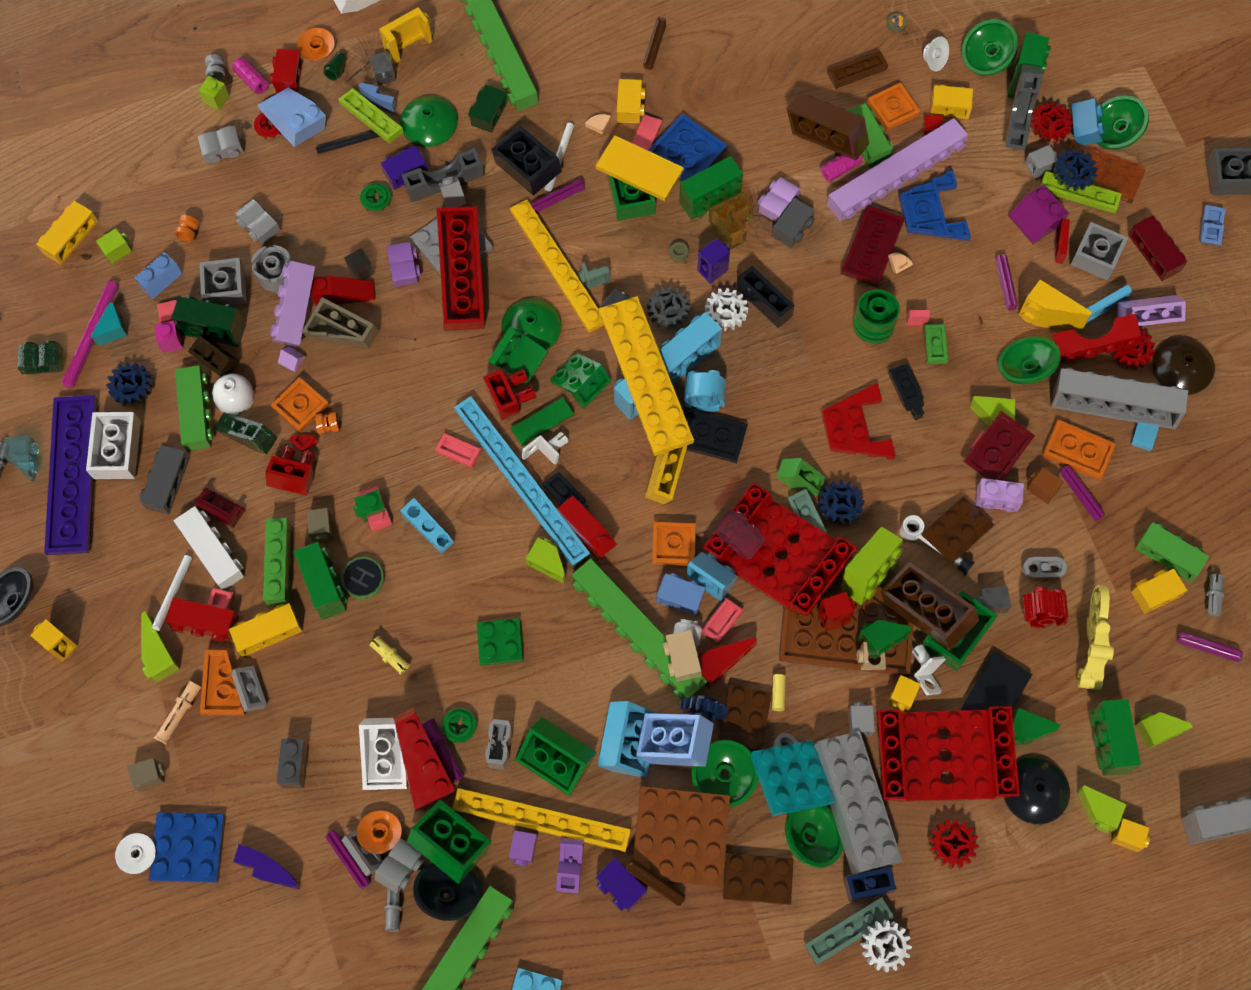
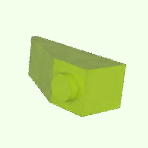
M144 611L141 613V660L144 664L142 670L148 679L152 678L154 681L159 682L180 668L160 632L152 628L154 621L151 616Z

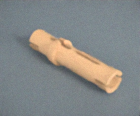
M191 681L188 682L180 698H176V704L158 733L154 736L156 740L165 745L167 744L187 709L192 707L191 703L201 689L200 686Z

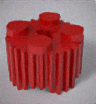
M1036 587L1034 592L1022 595L1024 620L1030 623V628H1045L1044 625L1056 623V626H1063L1068 623L1067 595L1064 589L1048 591L1047 587Z

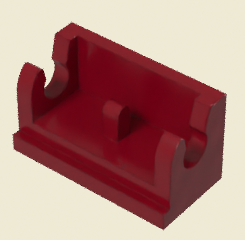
M205 488L197 500L194 501V505L199 511L203 510L205 514L233 529L246 510L244 507L208 488Z

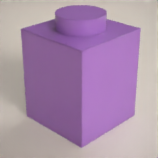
M514 830L509 855L510 860L514 861V865L527 867V864H533L538 839L536 834Z

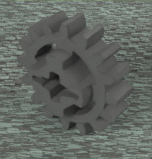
M662 286L661 292L654 290V296H649V302L647 303V309H649L647 310V315L652 316L651 322L658 321L657 327L664 324L665 329H668L669 325L676 328V323L682 325L683 319H688V312H690L689 299H685L686 293L679 294V288L673 291L671 286L668 287V290H665Z

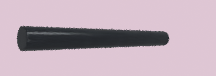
M374 131L317 146L316 150L318 154H322L380 136Z

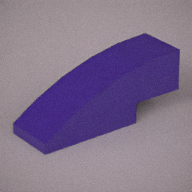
M238 844L233 862L241 866L253 868L252 877L300 889L301 885L280 864L253 848Z

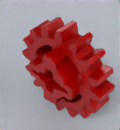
M1045 102L1044 107L1041 104L1038 105V108L1034 109L1031 117L1032 125L1030 128L1036 129L1034 135L1040 134V139L1043 140L1046 137L1048 142L1051 139H1054L1055 142H1058L1059 138L1064 140L1066 135L1070 134L1073 126V121H1071L1073 115H1068L1069 108L1064 110L1062 109L1063 104L1056 106V102H1053L1052 105Z
M1142 331L1141 344L1134 348L1125 347L1118 349L1114 352L1112 359H1118L1119 366L1124 363L1125 369H1128L1130 365L1134 370L1138 366L1143 368L1146 363L1151 361L1155 350H1153L1155 343L1150 342L1152 336L1147 337L1145 335L1147 331Z
M946 819L944 826L941 823L936 825L939 831H931L935 838H930L928 841L934 844L929 851L936 852L937 855L933 859L937 860L940 858L942 860L941 866L949 863V868L953 869L955 864H957L960 869L963 867V862L967 865L971 863L969 857L975 858L977 856L973 850L979 848V845L974 844L978 836L971 835L974 830L973 828L968 830L965 828L967 822L959 825L958 819H954L951 824ZM950 829L948 837H940L944 831ZM960 832L964 834L967 840L962 837ZM952 839H954L955 844H958L955 849L952 844H949ZM940 848H943L945 850L947 856L941 851ZM959 851H967L963 857L957 859Z

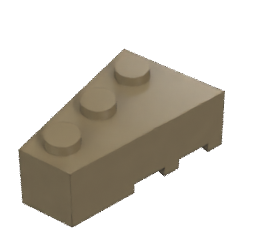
M323 297L302 330V333L308 339L370 348L379 332L373 323Z

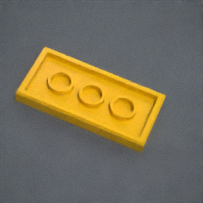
M615 135L596 164L597 170L663 201L667 200L684 172V167Z

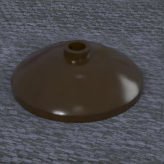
M1170 339L1157 349L1153 357V371L1160 384L1165 387L1176 386L1183 390H1188V395L1204 390L1211 383L1215 374V363L1212 355L1207 348L1192 339Z

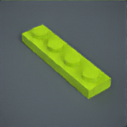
M353 88L338 99L341 106L389 144L404 133L403 128Z
M1045 171L1041 186L1045 185L1054 196L1110 213H1116L1121 193L1095 185L1087 186L1084 190H1081L1080 187L1077 191H1074L1073 187L1067 190L1066 184L1060 186L1061 180L1055 179L1057 174Z

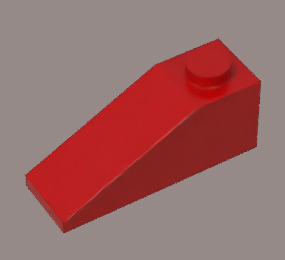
M337 276L313 277L311 296L315 306L318 305L322 297L334 304L375 301L374 281Z
M571 496L557 508V511L595 558H602L617 545L606 529L574 496Z
M753 637L708 650L704 654L699 653L697 656L702 676L707 681V687H712L756 646L757 639Z

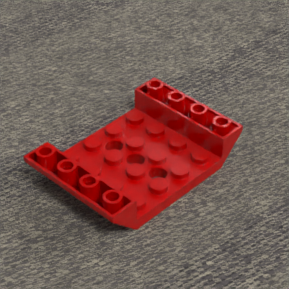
M754 482L703 547L709 554L717 558L719 564L732 568L737 577L789 611L803 616L810 614L858 549V547L840 536L836 540L772 499L769 491ZM796 534L800 536V540L796 543L789 541L791 535ZM779 551H786L788 553L785 559H778L776 555ZM768 567L775 569V573L771 576L764 575V570Z
M1012 706L963 711L900 712V709L878 710L883 800L899 802L993 800L1020 796ZM938 729H947L949 731V738L945 740L939 738L937 734ZM941 750L949 751L951 754L950 761H942L939 757V752ZM949 772L953 777L952 783H943L941 774Z

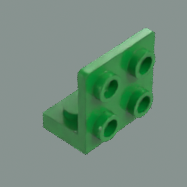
M509 327L488 359V362L501 367L509 374L524 369L528 381L523 383L527 385L547 356L548 350L518 329Z
M578 353L572 356L550 379L552 384L570 392L578 405L584 409L612 381L602 364Z

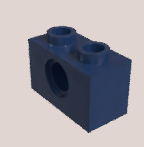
M891 867L853 874L843 879L849 902L893 893L896 890Z

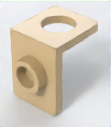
M863 642L860 649L857 650V662L860 663L861 670H885V653L880 655L881 661L878 665H872L868 661L870 654L868 653L867 642Z

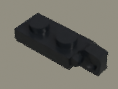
M905 364L890 369L888 375L905 410L911 411L914 420L923 418L924 411L922 406H924V397L909 365Z
M559 471L543 484V487L560 505L571 496H574L585 508L589 507L586 499Z

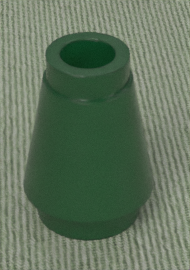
M337 52L324 66V75L328 79L337 80L341 77L347 59L346 55L342 52Z

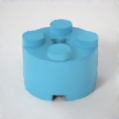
M710 370L708 373L688 372L684 392V405L687 408L691 409V406L697 407V411L716 412L719 411L720 406H725L726 380L720 376L719 371Z

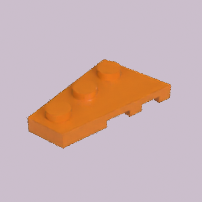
M205 650L200 715L245 716L231 674L233 669L227 650Z

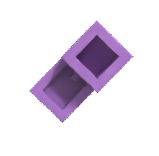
M561 838L556 891L579 893L584 840Z

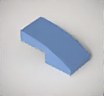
M359 83L360 92L363 97L377 108L395 114L397 107L394 97L380 94L378 86Z
M1204 206L1200 232L1201 243L1221 246L1226 208Z

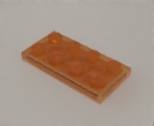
M1072 141L1069 147L1071 153L1074 148H1077L1078 153L1084 150L1085 156L1091 154L1090 161H1096L1093 167L1098 168L1095 173L1097 177L1091 185L1121 193L1120 200L1132 204L1146 169Z

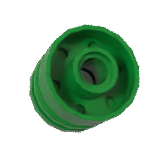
M881 289L868 291L860 297L853 320V329L860 339L875 344L887 341L893 335L900 313V305L896 297Z

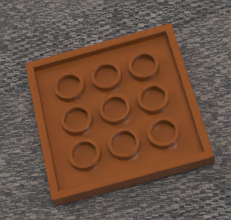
M641 786L633 860L664 881L721 887L730 795Z

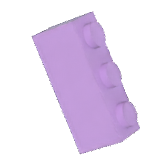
M1177 295L1117 302V318L1136 313L1139 326L1185 321L1186 301Z

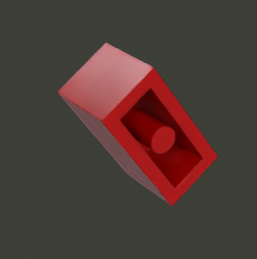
M277 49L276 56H273L272 60L274 70L273 73H270V83L273 84L275 92H281L286 88H290L298 93L303 65L300 50Z
M846 592L821 600L817 613L825 632L849 624L856 607L852 597H848Z

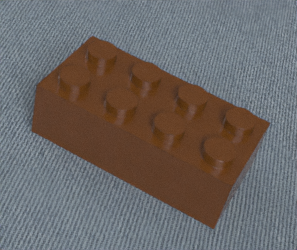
M801 92L798 93L786 108L793 135L853 160H857L869 145L865 118L859 114L851 113L844 108L836 107L827 101H821Z
M910 561L880 591L884 603L949 651L979 621L974 606Z

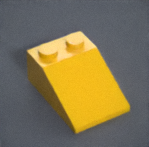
M1039 280L1027 296L1019 316L1025 322L1032 323L1035 326L1064 331L1074 329L1075 332L1081 333L1092 312L1047 283Z

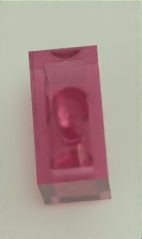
M727 511L713 531L740 557L751 559L766 539L760 534L761 530L753 524L750 525L746 521L747 517L742 512Z

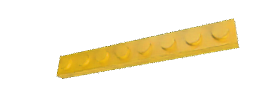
M526 199L511 207V214L588 333L604 326L596 304L528 200Z
M460 788L457 789L452 808L458 813L562 838L584 840V843L624 853H626L631 829Z

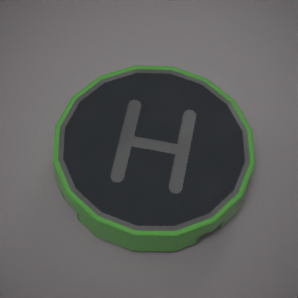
M367 557L356 558L344 567L341 575L342 585L345 591L353 598L365 599L373 597L382 589L384 573L375 560Z

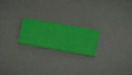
M562 397L511 427V431L520 445L524 446L573 417L574 413Z

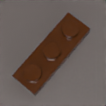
M877 51L831 68L827 74L835 89L885 71L888 68V64L882 53Z

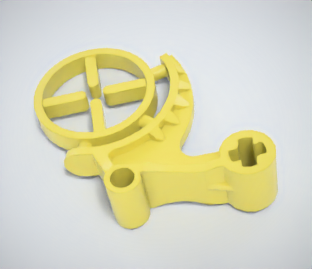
M1096 585L1091 597L1089 618H1087L1086 623L1089 641L1088 659L1085 668H1079L1078 688L1101 690L1105 664L1108 660L1113 659L1114 648L1109 643L1110 625L1107 622L1110 596L1108 587L1104 585Z

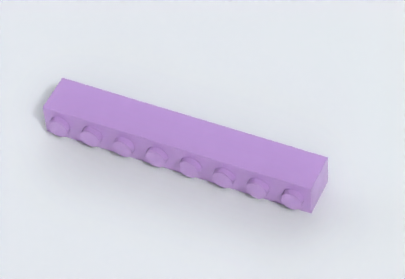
M953 118L829 194L827 206L840 222L846 218H852L857 211L862 208L866 209L868 205L870 206L877 199H883L888 192L893 189H899L904 182L909 179H915L922 171L930 170L935 163L940 160H946L951 153L962 150L966 146L968 134Z

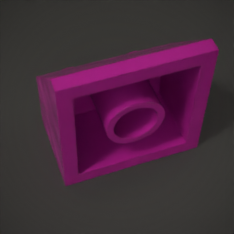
M1042 185L1028 194L1008 216L1028 240L1035 244L1058 229L1061 220L1067 219L1069 212L1048 188Z

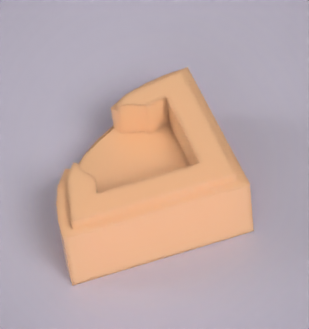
M605 114L595 115L587 120L585 127L603 134L611 121V116Z
M901 253L888 255L892 270L896 274L913 265L912 261Z

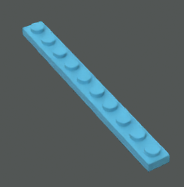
M470 396L455 406L456 413L574 568L590 557V552L473 398Z

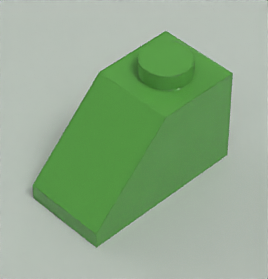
M802 458L782 459L776 477L788 487L800 491L807 489L809 494L820 496L826 481V477Z

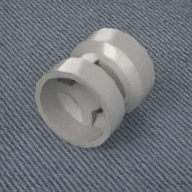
M217 54L208 55L205 58L206 78L210 76L218 81L225 78L224 58Z

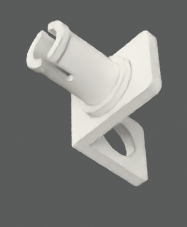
M559 432L549 442L540 435L523 448L522 459L525 460L539 449L556 465L559 459L557 450L567 444L568 439L566 436L561 437L564 435L562 432Z
M923 644L918 645L912 650V653L921 667L914 677L921 684L920 686L927 696L940 694L942 690L932 676V673L946 659L944 656L931 658ZM925 681L930 682L934 689L927 687Z

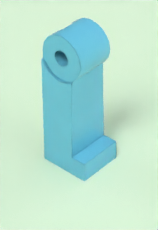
M415 498L400 510L401 516L440 553L443 554L454 543L451 537Z

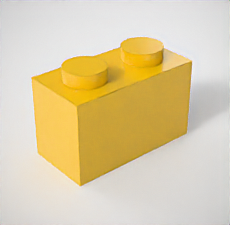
M619 79L617 123H640V116H644L645 104H641V99L645 100L646 88H642V80Z
M934 85L931 95L930 115L969 119L972 110L973 89Z
M1163 569L1154 574L1155 578L1149 581L1145 578L1135 584L1137 587L1131 593L1144 614L1182 597L1188 591L1175 569L1168 572Z
M46 619L39 623L30 635L62 662L78 647Z

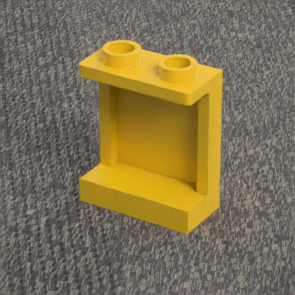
M419 7L379 29L384 51L389 52L390 59L394 64L401 61L399 50L424 37L429 44L432 43L431 35L433 32L429 26V23H431L427 13H422Z

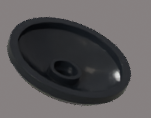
M12 568L0 575V627L17 619L24 612L32 598L34 589L33 578L23 568Z
M1033 757L1018 761L1017 772L1020 796L1004 798L1008 809L1017 818L1030 824L1041 825L1056 820L1066 810L1070 799V787L1066 776L1054 763L1042 758ZM1037 784L1043 787L1042 792L1036 789Z
M433 863L420 870L413 885V896L418 907L428 916L443 921L459 920L470 915L477 907L482 892L481 883L472 870L458 884Z

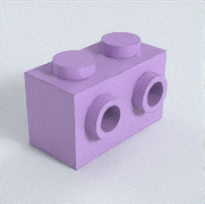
M981 478L977 486L976 507L1018 512L1023 504L1024 484Z

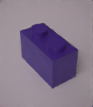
M416 146L406 148L401 153L393 157L390 156L381 162L383 173L394 190L404 185L402 174L419 168L428 171L426 162Z
M716 238L698 252L697 271L710 284L728 271L729 247Z
M616 858L596 876L597 888L604 895L609 893L614 898L612 903L620 911L625 909L629 912L647 893V889L633 875L627 872L626 868Z

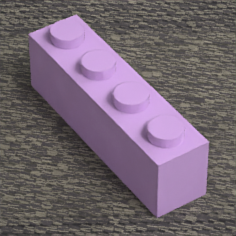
M290 261L287 265L283 266L282 277H284V281L278 290L280 302L274 310L276 323L272 325L270 336H273L272 342L293 347L300 345L315 266Z

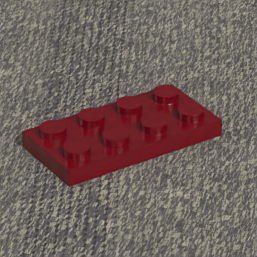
M868 205L842 267L841 274L878 287L889 261L888 255L892 254L905 218Z

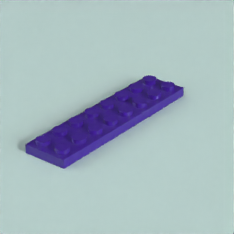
M95 395L56 397L53 399L44 548L46 555L89 553L93 478L86 471L92 413L96 412L97 407Z

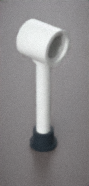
M916 515L908 516L900 527L901 537L909 542L919 538L939 552L922 536L924 532L923 520ZM907 525H913L917 531H909ZM960 557L954 564L959 566L958 569L965 576L975 562L971 563L966 558L963 560Z

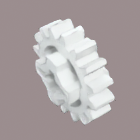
M726 288L725 292L718 289L717 295L712 292L711 298L706 299L707 305H705L704 309L719 326L723 327L724 331L727 330V327L734 330L735 325L741 327L742 321H746V314H748L747 300H743V294L737 296V290L731 293L729 288ZM714 305L716 306V312H715V313H714V311H713ZM737 307L740 309L739 314H737Z
M884 920L883 925L876 921L874 929L868 926L867 929L870 933L862 935L866 942L860 943L861 947L866 948L862 955L869 957L866 962L869 965L874 964V968L878 971L882 967L885 972L889 971V967L896 971L898 963L904 966L905 963L902 959L904 957L910 958V955L906 953V949L912 948L911 945L906 943V941L911 939L910 936L903 935L905 929L903 927L898 928V923L894 921L890 925L888 920ZM897 938H899L900 947H898L896 942ZM884 943H885V944H889V948H888V949H887V948H883V944H884ZM872 945L875 947V954L872 951Z

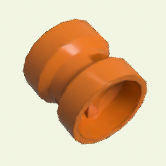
M181 215L179 220L180 226L176 228L174 234L183 241L192 242L195 237L194 232L198 230L200 222L192 216Z
M330 412L328 415H315L318 434H325L327 431H340L337 412Z

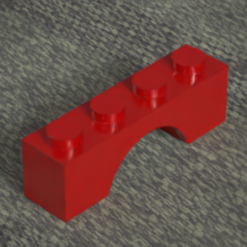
M1136 313L1115 318L1111 330L1098 339L1083 338L1074 329L1053 334L1054 342L1061 354L1060 363L1066 364L1073 363L1076 359L1084 357L1087 359L1093 358L1097 354L1104 352L1114 353L1120 348H1134L1142 343Z

